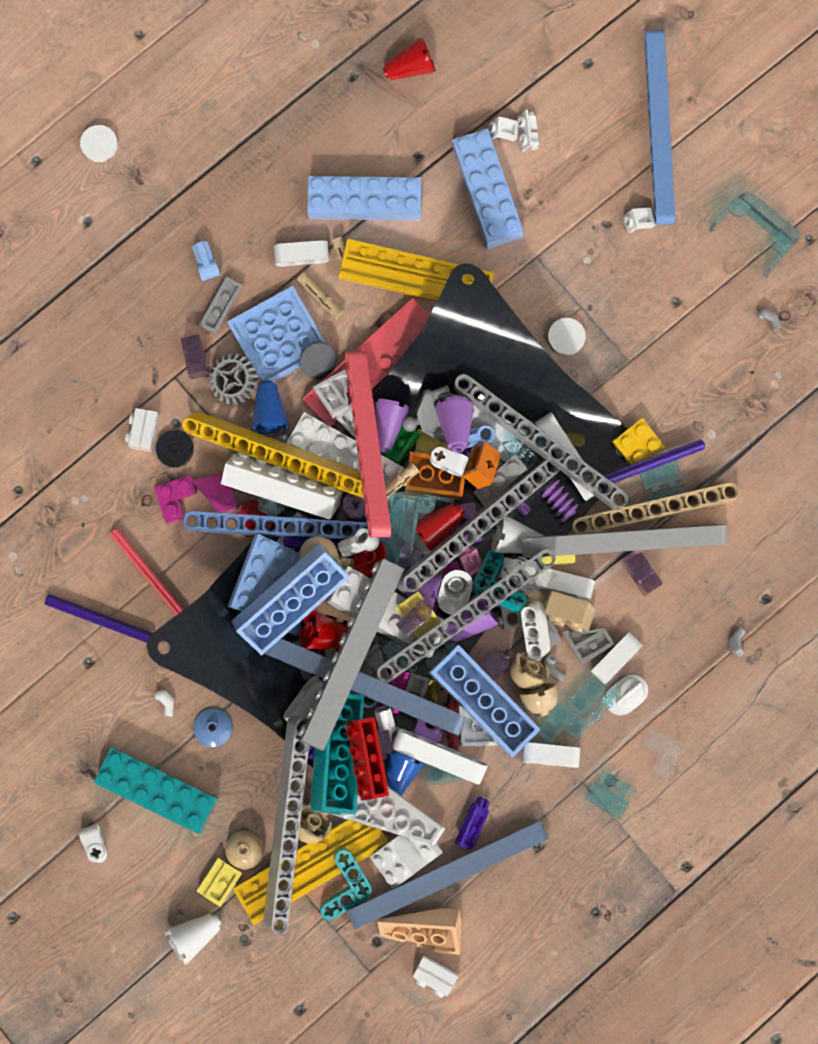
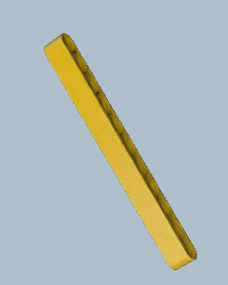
M198 411L190 414L182 423L184 431L188 434L364 498L360 470Z

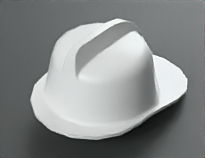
M454 570L443 578L438 595V603L445 613L454 614L468 604L473 581L467 572Z
M637 675L623 677L606 694L605 703L608 710L616 715L630 713L646 699L648 685L643 678Z

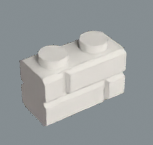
M135 408L134 413L130 414L129 424H132L131 430L127 431L125 438L129 448L152 452L159 420L158 412Z
M423 955L412 977L415 978L414 983L423 988L426 985L433 988L432 993L442 998L443 995L448 997L459 974Z

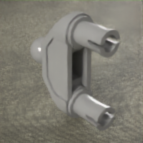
M448 385L432 391L431 389L423 391L415 409L417 418L406 417L403 420L402 426L406 431H414L417 425H420L424 433L438 441H445L434 404L438 400L451 397Z

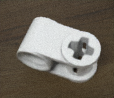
M443 447L435 448L430 456V462L434 467L462 477L469 460L467 456ZM438 454L442 455V459L440 461L436 460V456H438Z
M96 823L78 830L88 859L96 863L103 862L107 858V850L99 825ZM95 849L101 851L99 858L93 856L96 853Z

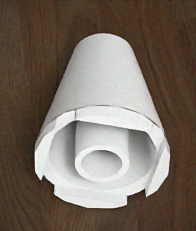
M505 516L495 526L497 531L496 534L493 533L491 549L496 553H522L521 538L544 535Z
M209 913L168 928L164 931L165 936L169 935L171 940L168 942L180 960L184 958L183 964L186 965L220 931L219 926L221 922L216 915L212 916Z

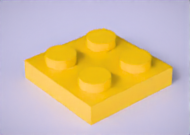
M643 418L637 420L612 441L629 465L656 456L666 448Z

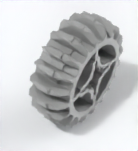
M229 353L228 357L223 355L222 361L217 359V366H211L214 372L208 373L210 376H213V379H210L208 382L214 384L210 387L212 391H215L214 396H220L219 400L222 402L226 400L227 404L233 402L236 405L239 404V400L243 403L246 402L245 397L252 398L250 392H256L253 386L259 385L255 381V378H259V375L254 374L257 371V367H252L253 361H248L247 356L242 357L239 353L236 355ZM238 363L231 371L225 370L228 366ZM244 371L246 374V381H244L243 379ZM228 375L234 376V378H235L238 382H233L234 380L232 379V377H230V376H228ZM222 377L225 380L224 385H222ZM237 386L243 387L239 392L230 394Z

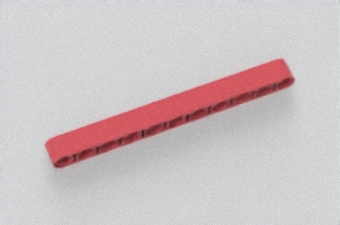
M346 352L345 365L368 533L370 538L390 537L391 524L366 352Z

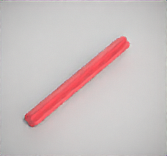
M114 529L110 536L174 614L177 615L184 610L120 530Z

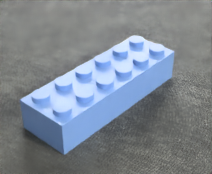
M488 128L453 139L452 149L486 248L490 249L523 238L524 231Z
M308 176L309 219L421 221V178Z
M319 543L232 620L234 628L258 653L263 655L350 577L345 568Z
M459 645L454 646L428 672L509 757H514L541 730Z

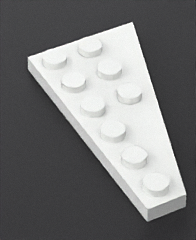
M388 787L389 796L360 801V796L358 795L357 810L354 815L331 814L431 845L436 844L445 830L443 826L390 787Z

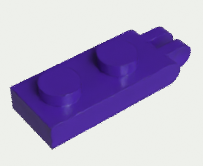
M479 796L471 804L455 844L470 851L473 850L489 813V800Z

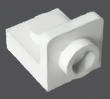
M503 117L495 118L488 126L491 139L494 140L499 137L515 141L518 134V121Z
M651 208L632 209L623 216L627 233H632L636 229L652 228L656 225Z

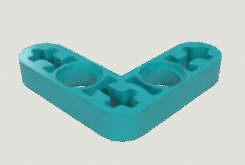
M492 549L487 553L472 587L473 592L478 596L497 583L494 579L504 560L503 553L493 552ZM493 557L497 558L494 564L491 563ZM488 569L493 575H486L483 570ZM482 580L485 581L483 588L479 587ZM496 588V589H494V590H493V595H494V597H495V598H502V597L496 596L495 591H500V592H502L503 594H504V591H503L501 588ZM516 591L509 596V600L505 599L498 604L514 612H520L525 607L527 599L522 593Z
M340 847L334 852V860L350 886L321 903L320 913L326 920L335 919L367 899L372 893L369 881L351 852L345 847ZM341 853H343V855H346V859L349 863L347 866L345 865L344 861L340 859L339 855ZM352 868L358 870V875L354 878L347 876L348 871ZM358 881L361 882L363 887H366L365 893L360 891L357 884ZM349 895L351 901L348 904H342L340 902L342 896ZM336 900H337V903H338L340 909H338L337 906L335 905V901H336ZM327 906H329V908H332L331 914L326 912L325 908Z

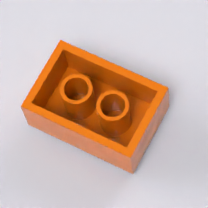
M410 452L409 464L412 462L419 470V473L407 482L405 493L462 500L465 482L463 475L462 477L455 476L434 467L430 462L431 454ZM436 456L437 461H440L442 459V456Z

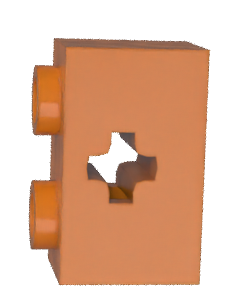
M486 441L473 446L463 477L477 489L490 486L494 481L501 454Z

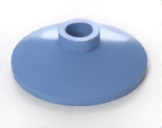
M211 708L204 710L197 716L194 722V734L197 740L207 747L223 745L232 734V721L220 709ZM210 724L216 725V729L214 731L209 730Z

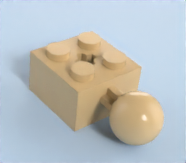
M529 590L524 594L527 599L525 607L533 601L541 602L545 607V614L549 617L550 621H553V624L560 627L567 625L571 627V630L582 633V630L589 631L596 611L589 602L552 591L549 601L538 590Z

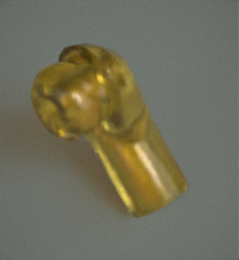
M575 432L567 434L574 446L581 447L584 445L585 438L581 434Z
M432 678L427 689L431 702L437 703L441 701L438 692L441 686Z

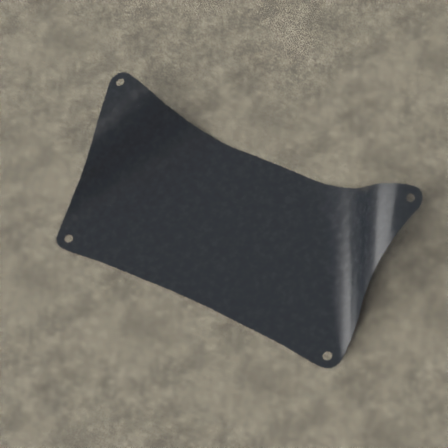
M472 264L457 265L452 270L421 332L409 345L372 396L376 402H378V399L400 402L399 406L403 408L405 404L409 407L406 417L417 418L415 409L424 390L431 389L432 391L448 385L451 394L459 395L454 389L455 380L459 375H468L535 426H537L535 424L536 421L552 412L582 460L601 475L629 466L623 456L617 455L616 447L612 443L627 428L560 368L525 327L490 282L486 274ZM463 275H472L474 282L470 285L464 284L462 282ZM461 381L458 383V386L462 389H466L468 387V383L465 381ZM477 392L473 395L476 399L482 400L484 398L482 393ZM491 404L489 409L497 412L499 407L496 404ZM510 415L504 417V419L512 423L515 421ZM417 425L415 430L418 431V429H421V426ZM522 427V428L528 430V433H527V435H528V434L530 433V430H529L527 427ZM346 429L342 432L344 435L355 440ZM538 438L535 440L538 446H545L543 439ZM416 443L414 444L410 452H415ZM522 443L517 453V456L529 469L540 460L545 459L524 443ZM552 450V451H551V455H552L553 457L557 458L556 455H555V453H554L553 450ZM410 452L400 465L404 469L409 464ZM547 463V468L549 471L551 469L550 463ZM559 470L557 474L524 500L531 508V511L526 516H523L516 509H513L506 516L544 536L568 535L573 522L577 518L583 517L599 499L593 496L585 501L571 478ZM536 474L533 475L535 482H537ZM467 479L464 482L462 500L407 493L431 512L451 503L456 506L457 504L463 505L475 502L477 512L484 507L473 493L477 488ZM558 479L560 481L557 487L564 485L562 493L569 492L566 498H574L571 505L578 504L576 511H579L564 523L560 522L563 516H556L558 510H551L553 504L547 505L546 502L549 497L543 499L544 491L541 492L545 487ZM522 485L519 487L521 493L524 491ZM404 486L392 494L387 501L389 512L405 492ZM607 487L601 488V493L607 492ZM343 491L340 506L330 520L367 523L364 498ZM284 504L274 515V517L293 518L298 511L308 519L329 520ZM492 508L491 512L492 515L495 517L496 511L494 508ZM466 520L462 521L459 525H463ZM478 520V521H479V526H480V529H481V527H482V522H481V520ZM289 523L284 524V529H286ZM272 524L269 531L274 530V524ZM496 524L482 535L481 543L471 544V546L477 549L482 563L489 550H491L493 533L496 534L497 531ZM310 526L306 533L313 532L312 526ZM323 526V532L330 535L332 533L331 527ZM342 527V533L345 536H350V528ZM394 533V537L387 543H396L398 550L396 554H386L385 560L403 568V573H405L411 567L407 561L401 560L397 555L407 542ZM264 536L275 542L279 539V537ZM251 542L201 597L150 635L147 641V651L151 659L159 666L173 671L234 703L268 726L285 741L287 721L283 715L307 681L316 675L266 654L261 655L234 628L232 620L241 612L228 607V604L251 547ZM452 543L449 544V549L451 552H453L454 546ZM295 548L294 551L299 553L300 548ZM503 553L504 558L527 562L531 559L522 558V553ZM436 554V556H435V562L438 564L439 561H440V558H439V556ZM351 555V556L346 557V558H351V559H353V558H354V555ZM493 557L491 563L494 564L497 558ZM453 559V561L462 569L459 559ZM423 566L420 569L421 574H425V568ZM501 567L494 579L495 582H499L503 579L499 577ZM483 570L486 575H493L490 570ZM478 572L471 576L473 581L475 580ZM482 580L479 587L483 588L485 581ZM509 580V584L513 587H517L520 584ZM473 590L471 591L470 598L475 594ZM438 606L435 612L438 617L444 620L453 615L445 613L440 606ZM494 607L492 609L496 617H498L500 608ZM326 615L327 617L336 621V617ZM304 618L296 636L286 633L281 639L302 647L300 631L306 625V622H303ZM343 620V622L339 623L347 626L348 621ZM486 630L456 643L453 640L451 642L448 640L435 650L432 657L421 659L403 673H410V675L414 673L429 678L430 681L424 699L433 703L443 688L428 672L456 645H459L469 654ZM379 632L375 634L369 647L370 649L377 642L381 646L385 662L406 648ZM162 641L169 644L170 650L167 654H162L158 650V645ZM307 649L325 657L324 649ZM401 656L397 659L399 667L407 666L408 659ZM387 668L388 674H392L391 669ZM368 697L364 698L366 705H372L375 701ZM378 704L373 709L364 708L363 719L375 717L378 730L379 727L374 712ZM401 711L392 714L396 727L411 732L416 726L417 718ZM296 742L295 749L298 748L299 742ZM380 743L385 769L388 748L392 744ZM314 757L311 760H307V764L313 768Z

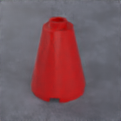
M422 37L417 38L384 63L385 67L382 68L385 77L390 78L391 81L430 74L436 71L433 60L430 57V52Z
M451 503L413 520L410 524L431 551L451 535L464 519L462 515L465 512L459 504L455 506Z
M311 611L303 620V622H306L305 628H301L300 643L305 649H340V638L343 633H347L349 627L318 611Z

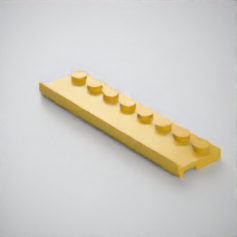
M347 238L338 279L437 302L452 270L459 264ZM482 270L492 283L494 272ZM465 274L462 277V282L470 285L474 282V277L470 274Z
M347 820L332 829L323 840L307 844L297 850L291 902L342 873L334 860V852L338 848H347L358 863L389 843L383 831ZM341 853L339 855L340 859H342L345 865L347 866L349 863L346 859V855H343V853ZM285 860L282 861L281 868L284 866ZM270 867L233 888L253 925L264 919ZM282 880L279 882L278 888L282 885ZM280 900L276 903V907L279 906Z

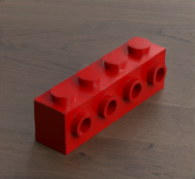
M375 717L346 722V733L349 737L350 754L353 758V771L357 780V792L360 796V801L389 796Z

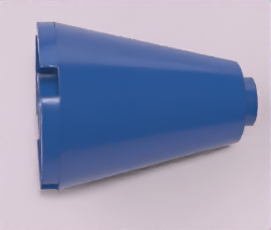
M271 380L262 381L257 386L251 431L255 432V430H258L259 434H277L279 429L284 428L285 432L289 430V423L277 384Z
M390 745L385 765L388 787L402 796L425 763L394 750L392 745Z

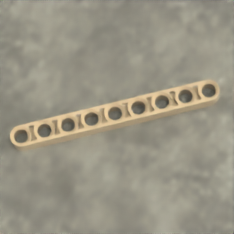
M725 483L623 507L621 510H610L580 517L573 522L571 531L573 534L606 532L729 503L738 496L739 488L734 483ZM726 488L733 491L732 497H728L725 494ZM706 493L714 494L715 500L709 501L706 498ZM688 497L695 498L697 504L695 506L690 505L687 501ZM669 502H676L678 509L672 510L669 507ZM657 506L660 511L659 514H653L650 511V507ZM638 510L641 513V518H634L631 512ZM613 515H620L623 521L616 523L613 520ZM594 520H603L604 526L601 528L595 526ZM577 523L584 524L585 531H577L575 525Z

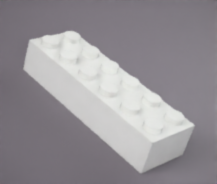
M304 412L286 444L360 470L356 441ZM381 455L386 485L395 477L396 473L403 471L404 467Z
M237 451L225 463L221 481L223 485L329 520L340 506L343 490Z
M348 566L345 570L350 578L329 595L326 603L349 616H354L357 611L355 605L358 599L362 598L365 593L363 587L366 581L371 579ZM394 592L377 632L404 647H408L418 638L395 609L406 598ZM436 633L431 634L429 642L431 644H438L440 636ZM416 645L413 647V652L422 655L424 648L421 645ZM434 650L433 652H431L430 654H428V655H427L426 657H424V658H430V657H432L433 654H434V652H435V650Z

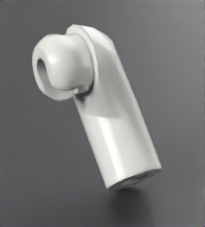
M166 690L156 691L155 699L164 705L163 716L173 717L174 698Z

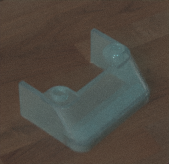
M750 191L742 192L734 198L713 221L709 231L713 232L729 213L736 217L747 214L774 237L772 242L773 248L780 255L768 267L764 274L766 278L800 239V233L795 227Z
M400 491L392 494L387 502L391 535L390 537H382V542L386 547L385 560L407 571L424 557L423 553L413 551L419 513H429L434 509L435 503L449 504L453 503L454 499L424 493ZM423 566L420 569L421 574H425V568ZM439 571V572H438L437 574H435V575H441V576H442V575H443V572H442V571Z

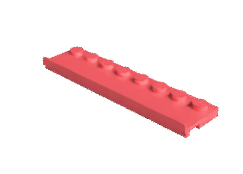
M414 298L406 303L354 351L366 352L371 391L386 378L409 345L421 332L430 316ZM345 360L321 382L346 370ZM348 387V397H349V405H350V404H351V401H350V394H349V387ZM313 388L303 398L304 403L314 411L323 423L333 427L338 423L335 419L336 417L332 418Z

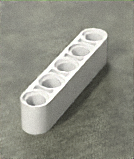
M552 412L535 422L539 429L582 460ZM553 450L556 457L560 458L561 453L558 450ZM569 461L567 462V467L574 470L576 469V464ZM589 473L582 474L585 481L592 480ZM571 479L585 501L594 496Z
M504 558L499 577H506L525 562ZM528 565L525 567V572L531 576L536 573V569L534 566ZM547 569L526 585L591 600L595 581ZM515 576L509 579L510 581L520 583L519 578Z
M405 729L398 730L392 744V748L402 754L476 784L481 783L488 767L486 763Z

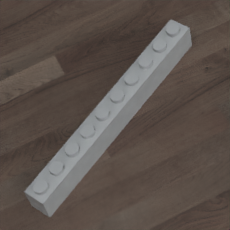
M385 559L374 563L371 570L373 573L371 580L368 579L363 587L365 593L362 598L358 599L355 605L357 611L354 616L351 615L347 623L349 629L340 638V649L338 652L335 651L332 656L331 662L333 664L331 669L326 670L323 676L325 682L322 688L319 687L314 698L317 700L314 707L310 706L306 715L308 720L305 725L302 724L298 732L300 736L299 741L318 750H324L402 576L403 568Z

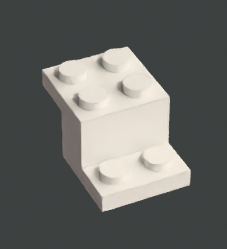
M399 835L370 858L384 876L386 882L394 889L443 852L437 843L431 845Z

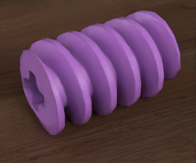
M558 479L545 487L541 492L544 491L543 499L549 497L546 502L547 505L553 504L551 510H558L556 516H563L560 522L564 523L579 511H576L578 504L571 505L574 498H566L569 492L562 493L564 485L557 487L560 481Z

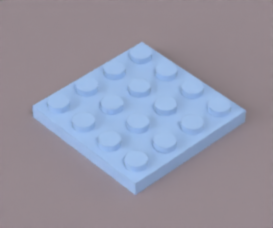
M293 286L227 321L244 354L248 357V361H253L252 367H257L255 373L259 375L260 382L265 380L275 382L299 369V356L303 348L311 342H325Z
M255 534L228 607L242 612L300 561L299 553L260 534ZM302 620L288 633L296 636Z

